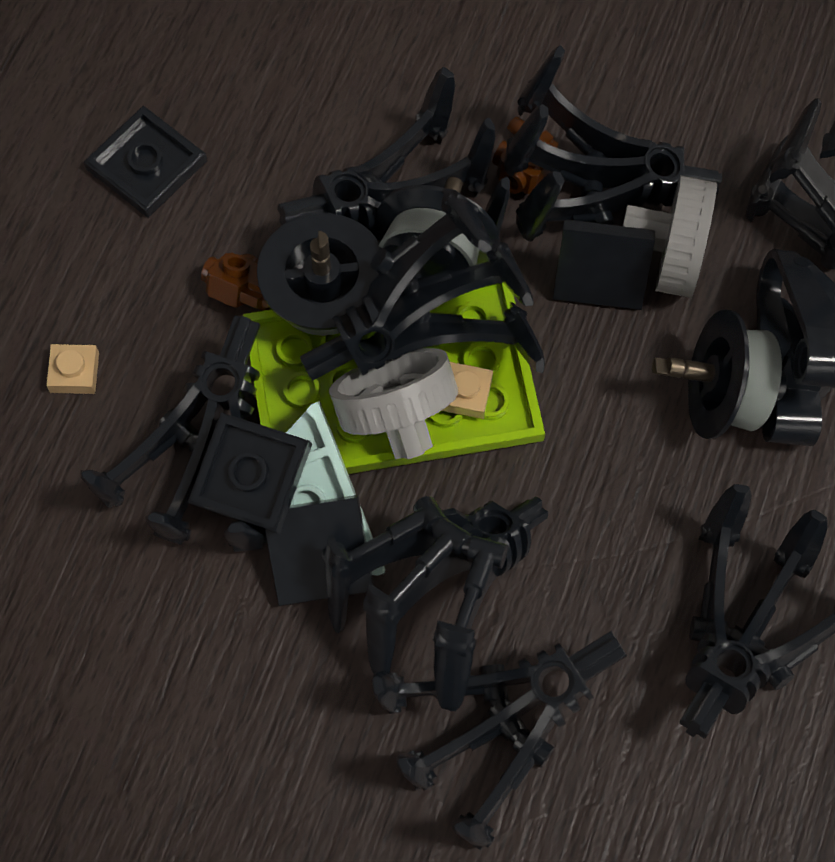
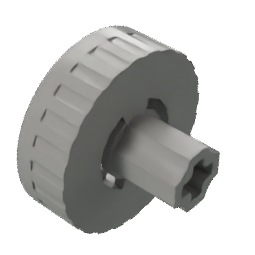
M680 175L670 213L627 205L623 223L624 227L656 230L653 251L661 252L655 291L692 298L709 235L717 191L716 182Z
M421 348L406 353L395 361L389 359L385 361V366L379 369L374 367L368 370V373L362 375L359 368L356 367L338 378L331 385L329 394L341 429L344 432L353 435L386 432L395 459H411L423 455L425 451L433 447L425 419L449 406L458 395V387L447 353L436 348Z

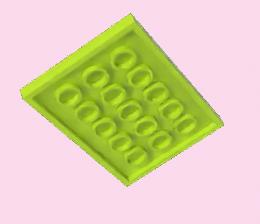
M504 283L462 294L434 308L430 313L458 314L467 319L504 321V311L510 309V302H513L515 305L516 303L511 291ZM273 310L243 314L244 317L260 324L249 355L251 367L260 372L259 380L254 381V387L257 389L256 399L260 424L286 433L311 404L320 401L348 474L544 441L545 431L530 365L514 344L469 341L425 347L445 351L449 362L493 370L484 419L439 411L437 414L425 419L433 447L425 451L423 455L411 459H395L386 432L353 435L341 429L329 389L338 378L358 367L354 359L313 381L301 362L299 356L339 336L340 333L325 336L305 333L280 318ZM376 332L367 333L361 339H368Z

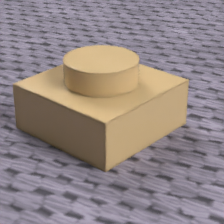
M51 344L47 377L49 392L95 394L99 360L97 346Z
M450 362L458 387V395L449 406L441 411L484 419L493 370Z

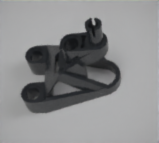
M772 249L764 258L757 283V330H768L778 338L782 358V372L785 373L787 378V388L783 398L776 400L769 418L761 426L762 435L766 442L811 447L817 443L822 428L821 400L832 388H835V282L809 259L801 257L796 251ZM782 282H784L792 305L786 299L781 298Z

